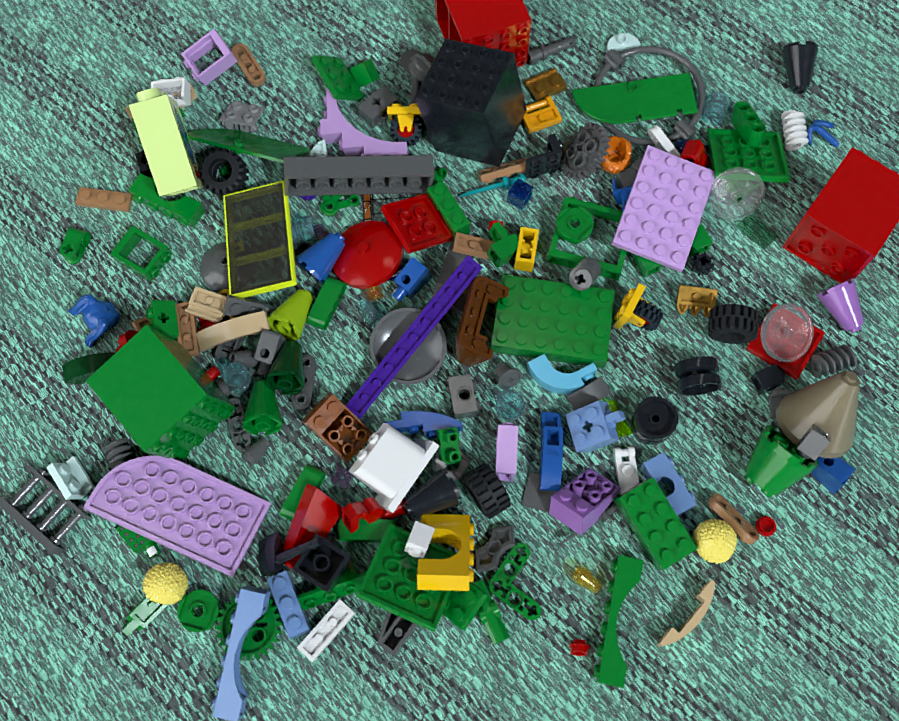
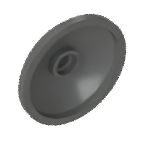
M226 242L219 243L210 248L203 256L200 264V273L203 281L216 292L229 289L228 264H222L223 261L227 260ZM245 247V252L238 253L237 259L250 256L252 253ZM255 263L238 267L239 290L243 289L252 280L256 269Z

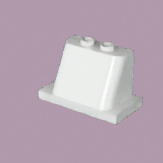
M383 423L378 431L370 436L366 448L358 453L357 460L349 472L378 494L375 499L384 510L394 513L439 448V445L434 441L417 438L414 442L389 424Z

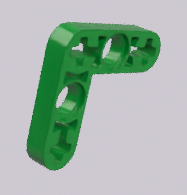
M518 543L512 548L490 580L489 591L525 619L534 621L541 615L540 605L511 584L530 556L529 547L524 543ZM521 548H524V553L526 554V556H521L517 562H520L521 565L518 566V564L515 561L510 560L509 558L512 556L513 559H515L518 553L515 550H520ZM506 564H512L515 567L513 575L504 573L503 568ZM493 582H502L501 587L505 590L507 587L511 588L507 592L505 599L501 597L504 594L501 590H497V592L493 590ZM511 593L520 595L521 601L519 604L513 605L510 603L509 595ZM524 599L528 600L526 603L528 607L531 608L533 605L536 607V616H528V610L524 607L522 611L518 609L523 604Z

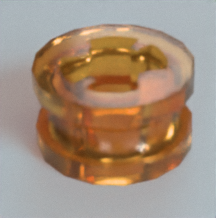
M373 286L366 289L365 292L368 294L367 300L375 301L384 297L383 293H381L382 287Z

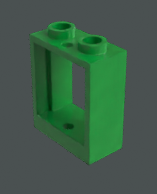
M132 225L110 255L119 264L151 282L153 278L159 275L163 265L170 261L172 252L167 245ZM141 239L159 249L145 269L126 259Z

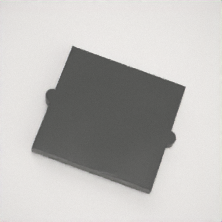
M530 472L522 505L533 508L537 512L540 510L549 513L551 496L558 491L539 490V474Z

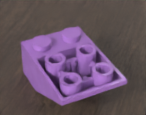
M588 468L551 496L549 514L579 535H582L594 525L619 493L621 487Z

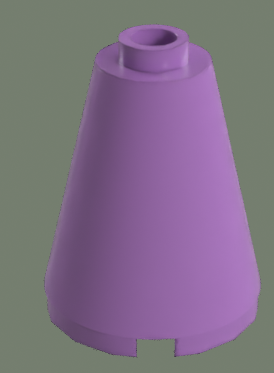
M853 278L822 291L824 295L822 293L816 294L818 299L845 331L850 330V333L862 329L861 325L864 324L856 283Z

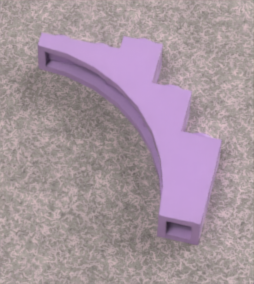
M326 88L324 105L327 107V111H324L325 119H320V127H318V136L322 137L326 144L339 143L340 151H343L345 156L409 155L407 142L378 140L355 129L339 111L337 99H334L329 89Z

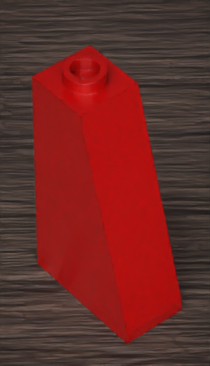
M307 484L284 541L283 551L310 541L315 534L325 539L341 516L343 507L318 488ZM301 555L284 562V564L292 569Z

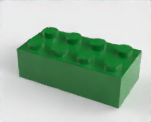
M654 477L645 479L614 499L657 570L667 569L698 549Z

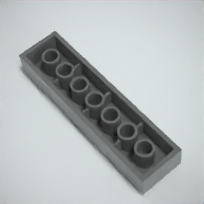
M433 155L283 157L285 196L427 193V188L432 186L435 176Z

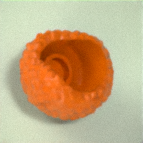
M610 136L608 137L610 141L607 143L610 147L606 149V152L609 154L604 155L603 158L606 161L601 162L600 165L602 170L611 174H618L624 171L631 163L633 148L629 140L623 137Z

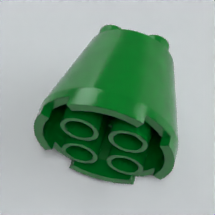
M767 425L761 432L745 468L746 475L744 476L749 483L759 486L762 493L768 497L781 494L811 473L819 464L817 459L814 461L811 458L803 457L798 452L797 446L783 432L775 431V427L772 425Z

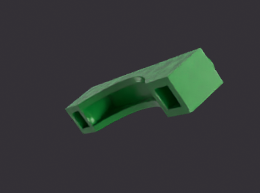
M618 555L616 560H612L610 571L614 572L613 580H609L607 587L610 598L609 601H605L604 613L607 614L606 622L602 621L600 634H603L602 643H598L597 655L600 656L599 664H595L593 671L596 683L624 688L627 665L618 646L616 633L617 618L626 595L641 581L644 560Z

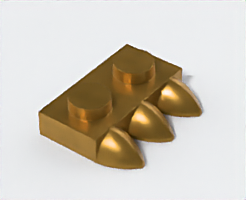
M679 284L676 299L678 312L682 315L690 305L691 314L696 316L703 307V313L708 318L710 310L715 307L718 290Z

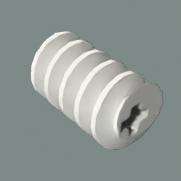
M789 110L781 114L785 148L788 151L798 150L809 142V139L806 138L808 133L806 132L807 127L804 125L806 120L803 119L805 117L803 112Z

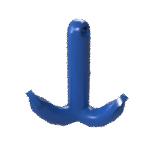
M819 119L813 120L812 125L807 129L808 135L806 138L809 139L808 144L812 146V133L815 130L832 146L838 147L837 139L823 128H833V123Z

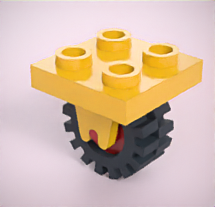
M392 104L391 107H387L388 118L392 121L390 133L395 142H407L408 147L414 146L422 137L420 121H424L418 105L410 104L409 107H402V104Z
M639 283L635 288L631 287L628 294L626 293L621 302V308L617 310L613 317L616 320L613 327L620 330L626 322H629L641 329L645 328V330L650 331L657 329L663 317V312H661V309H657L656 305L653 306L651 302L641 298L646 286Z

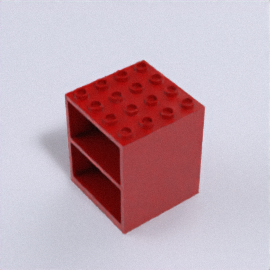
M435 0V18L444 40L450 39L514 53L517 67H522L527 63L531 18L523 0Z
M852 147L782 248L839 283L846 282L852 278L855 279L876 257L899 222V174L882 165L879 161L865 155L862 151Z

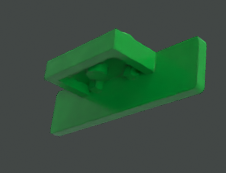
M352 560L331 594L316 586L317 589L298 595L297 597L302 609H312L318 605L358 592L367 571L357 574Z

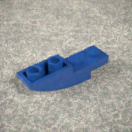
M401 412L402 420L383 422L389 424L400 433L408 431L409 434H414L423 429L424 437L428 436V438H437V429L457 427L458 433L463 431L462 422L434 412Z
M541 412L539 490L559 491L563 460L561 413Z

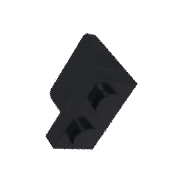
M555 133L548 135L546 153L526 159V179H535L545 173L553 174L560 169L563 147L561 140H557Z

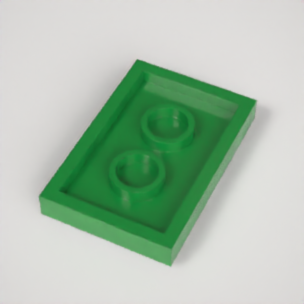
M314 55L311 61L334 99L362 100L364 95L360 87L356 84L352 74L348 71L340 57Z

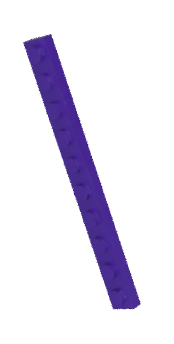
M466 256L347 403L346 407L359 419L483 268L470 256Z

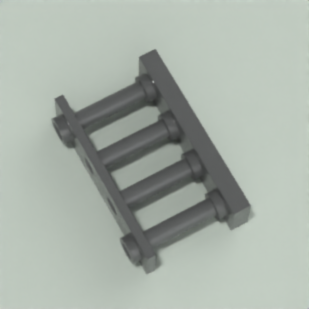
M30 465L28 469L34 476L13 498L7 499L1 496L0 507L50 553L59 556L64 551L60 546L64 536L82 517L88 521H91L93 518L88 514L90 511L83 508V504L78 505L73 500H66L60 489L47 478L49 474L43 468L39 467L36 469ZM41 480L48 488L27 510L21 511L18 508L19 502ZM55 492L62 500L41 523L38 522L36 524L32 521L33 515ZM69 505L76 513L55 535L50 537L46 533L47 527Z

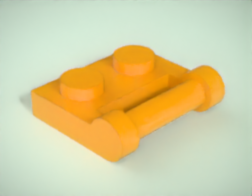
M550 95L544 97L543 100L526 105L527 111L522 119L529 134L562 122V117ZM547 106L544 109L527 114L528 112Z

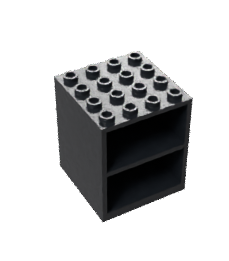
M445 39L415 96L435 151L500 167L527 111L514 53Z

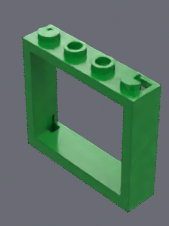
M565 197L561 208L562 211L567 207H583L592 216L615 222L620 221L623 211L615 210L609 206H599L593 202L580 201L574 197ZM555 228L547 262L574 269L581 260L587 257L556 250L559 234ZM621 249L617 265L598 261L601 268L599 276L618 281L627 251Z

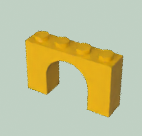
M422 515L421 523L435 528L431 542L451 545L459 552L447 559H418L417 590L469 591V582H473L474 569H469V566H474V553H470V551H474V538H470V536H474V523H470V515Z

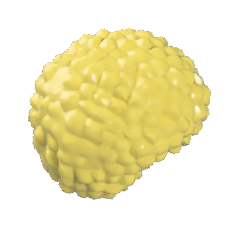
M714 518L713 520L709 519L700 523L691 537L698 548L696 551L699 556L711 563L726 562L736 549L737 534L728 523L720 519Z
M172 562L154 565L146 573L142 582L143 592H145L146 598H149L150 601L163 605L176 604L186 593L188 577L179 565Z

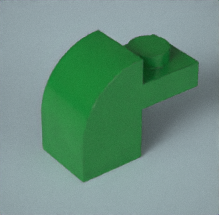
M499 221L494 223L490 229L489 235L495 243L490 245L487 252L488 257L496 268L508 263L518 247L517 235L514 233L509 236L506 228Z

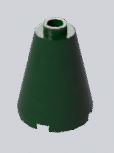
M295 340L283 343L266 376V385L275 392L277 389L282 391L281 394L295 395L301 393L305 387L302 346Z

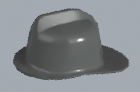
M407 50L400 57L402 67L422 83L435 60L430 54L421 53L417 50Z

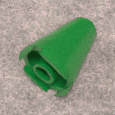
M260 379L253 384L243 419V429L254 435H258V432H265V435H271L282 429L283 421L274 391L267 387L266 379Z

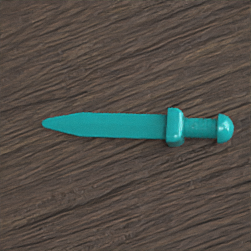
M519 174V176L509 179L508 177H502V182L469 191L459 195V197L474 195L503 186L505 190H508L511 185L524 184L526 176Z

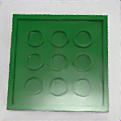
M708 128L707 140L715 179L789 183L790 173L779 132L765 131L761 145L752 147L744 141L737 130Z
M389 523L356 597L435 632L451 590H417L418 559H447L457 553L430 541L424 558L413 557L404 551L411 532Z

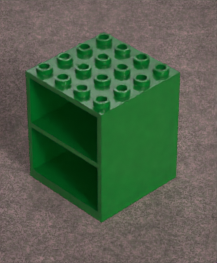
M145 325L86 380L88 385L145 453L168 459L173 458L178 461L185 459L189 455V451L199 446L204 441V437L214 432L218 428V424L228 419L236 408L178 341L148 325Z

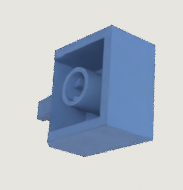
M596 401L565 414L576 452L589 453L617 442L619 437L616 431V423L626 419L624 411L612 413L608 402Z

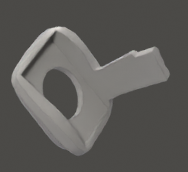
M459 451L461 454L459 467L454 471L447 470L449 473L445 474L448 478H453L454 481H460L470 465V459L461 451ZM439 452L433 461V468L437 472L443 468L446 469L447 466L446 463L439 460Z

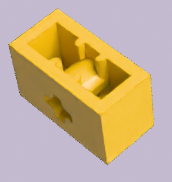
M520 228L514 270L532 272L539 229Z

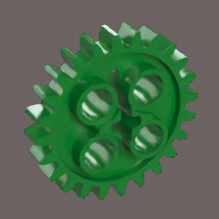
M234 596L231 597L232 604L224 603L227 607L226 610H219L223 616L216 618L217 621L221 622V625L215 627V629L221 630V633L216 635V638H223L219 643L220 646L226 645L227 636L232 631L231 617L233 612L236 611L238 604L235 603L236 597ZM274 599L269 600L267 612L264 613L261 620L257 619L255 624L267 623V627L250 628L241 648L240 660H244L246 656L247 661H252L253 655L256 659H260V653L267 656V648L274 650L275 647L272 643L280 642L276 636L277 634H283V631L279 630L278 626H282L284 623L278 622L281 615L276 614L277 606L272 607ZM259 630L264 632V638L261 642L256 639V633ZM228 645L224 650L225 653H227Z

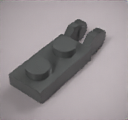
M227 295L222 313L227 316L240 317L263 310L272 313L277 307L264 304L261 301Z

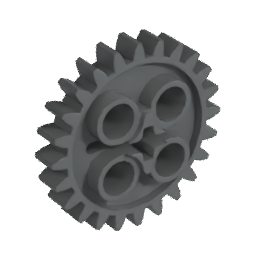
M591 122L590 124L585 123L584 127L580 126L579 131L574 130V136H569L570 141L565 142L567 147L562 149L565 153L561 156L563 160L560 164L563 165L561 169L564 170V174L573 180L579 181L580 179L585 180L586 176L590 178L591 172L595 174L596 168H601L600 163L606 161L603 158L604 155L609 154L606 152V149L610 147L607 144L610 141V138H608L609 133L606 132L607 129L598 123L594 124Z

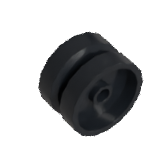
M714 357L689 358L676 363L674 366L675 375L680 379L677 382L678 393L681 395H703L715 392L722 387L721 377L716 374L719 371L718 360Z
M654 396L646 398L638 404L631 417L630 427L633 435L640 442L647 445L664 443L678 425V413L675 406L669 400Z

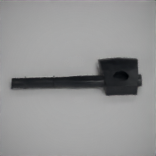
M279 533L268 535L259 544L258 553L261 576H272L283 571L284 562L309 550L317 549L324 544V539L322 537L313 538L302 545L299 544L295 548L283 551Z

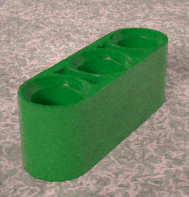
M744 101L736 102L731 116L732 124L749 146H760L766 126L749 103Z
M330 276L326 278L308 314L307 324L324 331L327 329L347 287L345 282Z
M307 464L282 506L280 515L292 521L306 485L310 484L319 489L326 477V472Z
M339 519L337 540L342 542L381 543L389 523L397 526V521L377 520L369 524L365 519H360L358 529L351 534L342 522V519Z

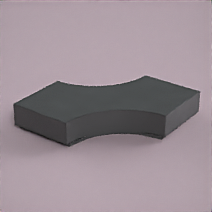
M513 525L493 528L492 536L488 543L482 548L475 550L477 572L498 569V562L502 554L516 546Z

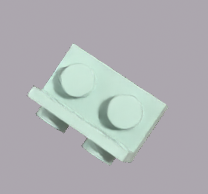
M72 456L65 463H51L46 467L66 500L82 499L95 487L76 456Z

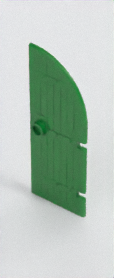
M689 73L571 91L577 106L586 115L608 124L637 122V116H641V121L677 116L678 110H681L682 115L698 113Z
M200 129L187 132L190 140L233 150L237 154L245 153L283 163V157H300L310 151L308 147L292 146V143L264 136L257 137L256 134L239 130Z

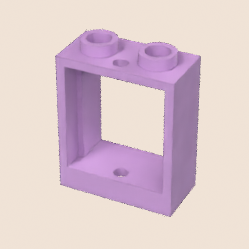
M215 29L181 53L185 59L183 63L189 70L192 69L193 71L191 74L197 82L201 81L205 86L238 62ZM217 45L224 56L201 72L195 61Z
M509 422L498 425L495 473L500 481L514 482L517 468L518 426H514L513 423Z

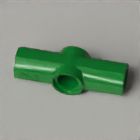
M483 579L473 583L488 595L479 608L477 615L482 625H485L493 645L507 640L510 636L501 619L502 615L495 600H492Z

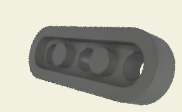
M308 354L303 355V363L305 361L310 362L309 365L304 366V375L307 383H305L301 393L292 395V404L298 411H306L312 404L317 363L315 358ZM301 397L305 398L302 403L298 402Z

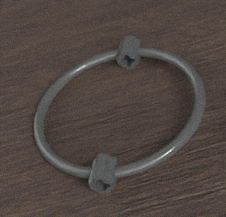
M658 46L634 47L618 53L615 49L609 50L603 57V61L606 64L598 73L594 87L601 86L605 75L610 69L614 72L619 71L626 62L624 58L640 53L662 54L677 60L688 69L698 88V113H694L689 122L685 119L680 120L672 130L674 134L667 136L670 142L679 138L684 143L687 140H691L696 134V130L693 127L697 124L703 113L706 100L704 82L696 67L681 54ZM601 122L613 135L623 137L629 140L631 144L656 146L651 139L630 136L617 129L613 124Z

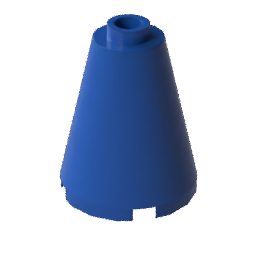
M331 232L298 255L295 261L310 275L316 277L318 282L323 284L345 247V239L338 232L335 234Z

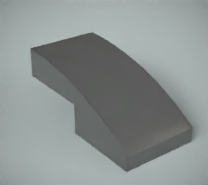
M602 376L586 383L580 389L568 394L567 398L575 411L601 400L611 392Z

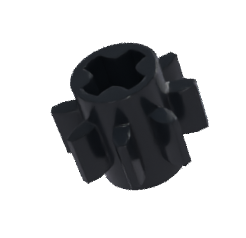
M706 252L701 255L696 253L694 259H691L689 263L693 265L691 272L695 271L698 273V276L703 273L708 275L714 267V264L711 263L713 257L706 255Z

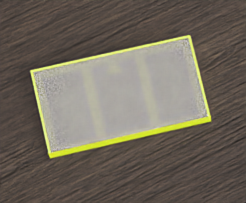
M284 181L223 195L229 295L245 298L295 286L297 280L288 196H285Z

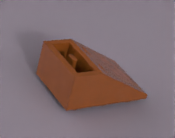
M327 393L301 421L347 463L373 434L331 393Z

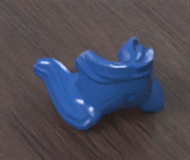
M91 294L83 295L78 299L74 307L68 310L71 315L83 313V320L88 328L91 329L85 341L86 346L89 348L95 346V341L105 331L115 327L120 319V314L118 310H115L112 302L97 300Z

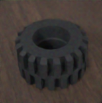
M216 148L215 152L212 150L208 152L209 156L204 155L203 159L205 160L204 162L200 161L199 165L202 169H198V173L202 175L199 177L200 181L204 182L203 185L208 190L218 196L242 191V186L246 187L245 180L249 179L246 173H249V170L246 168V163L235 152L229 151L226 148L222 150ZM230 164L232 167L230 177L226 181L218 182L216 178L218 169L222 165Z
M724 304L713 307L709 312L708 336L716 341L728 344H743L754 341L758 337L759 313L754 308L740 304Z
M486 463L463 475L464 484L482 514L488 519L493 518L511 506L510 497L494 470Z

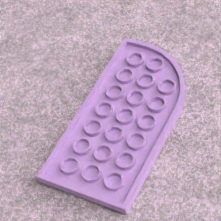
M144 456L126 461L107 473L97 484L83 508L230 577H234L271 503L176 459Z

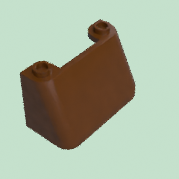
M479 276L472 280L456 336L455 357L459 363L471 367L492 358L494 350L486 346L488 337L479 333L488 301L495 303L498 298H506L509 287L484 276Z

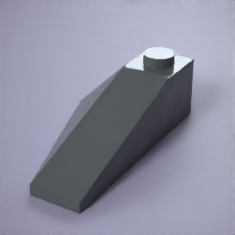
M453 241L450 243L432 298L467 256L452 251ZM470 284L447 312L463 314Z

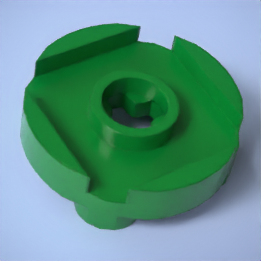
M567 207L557 217L556 231L562 239L572 244H578L585 241L593 231V217L583 207ZM577 221L578 227H572L570 222L575 223Z
M194 590L185 595L177 608V615L182 623L181 625L186 630L196 633L210 630L217 623L216 618L220 616V602L212 593L206 590ZM202 605L204 613L196 617L197 613L194 612V609Z

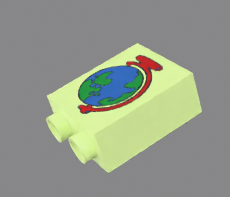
M151 88L136 93L138 103L130 104L129 107L159 196L170 197L205 187L199 178L201 174L198 173L199 167L178 103L170 96L165 95L164 92H160L159 88Z

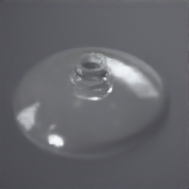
M744 167L731 168L722 172L714 179L708 201L713 212L719 217L727 220L743 219L759 208L764 199L765 186L761 177L755 171Z
M786 303L774 307L766 315L761 327V342L766 353L773 359L782 362H791L802 357L809 349L813 339L814 330L811 317L804 308L796 304Z

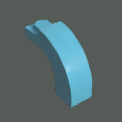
M545 354L527 363V370L534 381L544 389L558 394H570L585 385L583 381L585 383L595 378L594 375L597 372L594 363L574 373L559 372L551 366Z

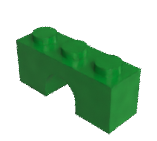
M441 181L427 188L428 196L438 212L441 213L454 238L456 232L462 234L470 233V222L445 183Z

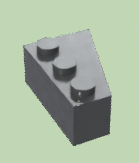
M388 612L377 644L396 658L419 625Z

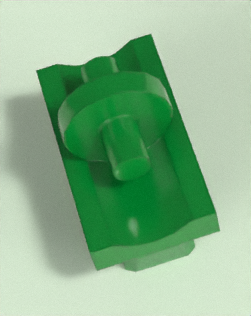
M457 427L437 429L439 460L446 463V465L460 463L461 454L459 452V433Z

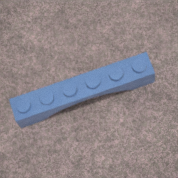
M246 585L237 592L235 603H238L237 609L231 617L233 627L226 639L228 650L221 662V666L224 668L217 680L218 695L214 697L212 709H214L213 717L228 721H240L244 716L248 694L240 674L241 648L251 626L259 617L267 612L270 590Z

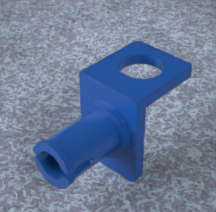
M612 178L613 194L617 205L622 204L623 211L632 186L619 189L615 178Z

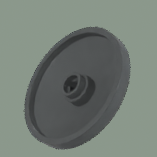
M411 307L399 308L387 313L378 321L370 338V354L376 367L423 310ZM439 322L391 381L399 384H417L429 379L440 369L446 356L447 342Z

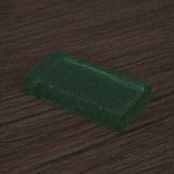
M751 213L737 225L739 230L763 250L778 237Z

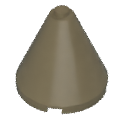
M842 371L783 397L776 410V419L785 436L797 446L799 440L814 424L831 436L830 444L819 457L838 458L845 455L855 441L860 387L858 376L851 371Z

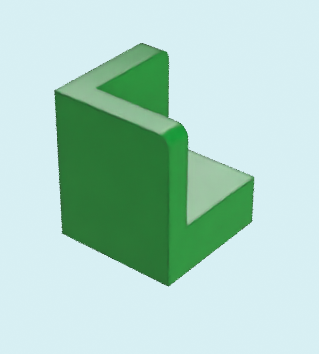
M371 58L350 68L359 87H363L380 78Z

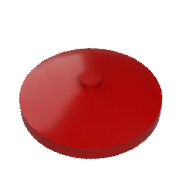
M364 221L351 226L341 234L345 239V247L337 259L333 270L346 285L357 289L373 288L389 280L399 269L404 256V247L389 224L381 221Z

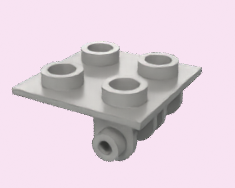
M231 101L220 121H222V126H225L227 129L239 130L240 127L241 131H244L245 128L246 132L254 133L258 131L256 123L265 107Z

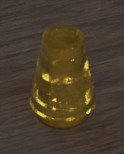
M579 565L571 575V579L574 580L573 583L594 594H597L603 585L586 566Z

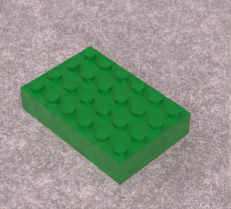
M502 275L501 284L510 289L506 298H498L491 349L494 350L493 353L537 358L545 354L549 361L584 366L594 363L598 368L605 367L608 357L615 290L589 287L586 290L579 291L567 283Z

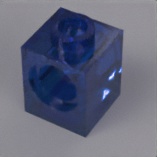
M517 179L508 191L507 202L522 211L532 198L533 187Z

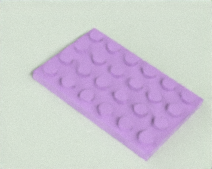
M648 145L611 245L682 272L715 179L714 171Z

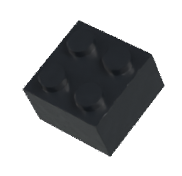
M315 534L313 538L315 539V538H318V537H321V536L318 535V534ZM324 539L323 545L302 554L292 570L328 594H331L353 558Z

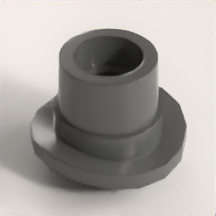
M507 362L501 363L495 370L499 377L498 386L502 390L512 388L523 376L521 370L512 368Z

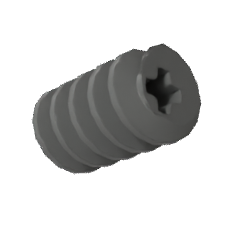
M584 258L574 267L569 275V281L573 288L583 291L593 284L601 272L598 261L593 258Z
M845 344L825 352H820L819 354H814L810 358L811 371L818 379L822 375L825 377L829 373L834 374L836 370L839 372L843 368L848 369L850 366L854 367L857 364L855 353Z
M127 438L112 441L104 448V452L108 454L107 460L110 461V468L114 469L118 465L129 461V458L133 456L132 452L126 453L131 449L130 445L124 446L129 441Z

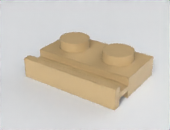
M195 286L185 312L214 323H221L223 317H225L222 310L227 296Z

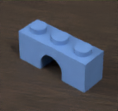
M663 452L644 462L640 468L646 478L654 477L656 481L661 480L669 484L671 494L666 498L677 516L693 508L696 505V499L693 493L685 487L682 475L675 471L673 460Z
M284 571L268 578V584L288 637L295 639L311 632L310 623L298 600L297 590L291 574L288 571Z

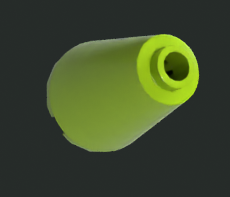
M299 289L268 316L270 330L272 332L276 330L288 341L299 340L313 302L311 293L308 290Z

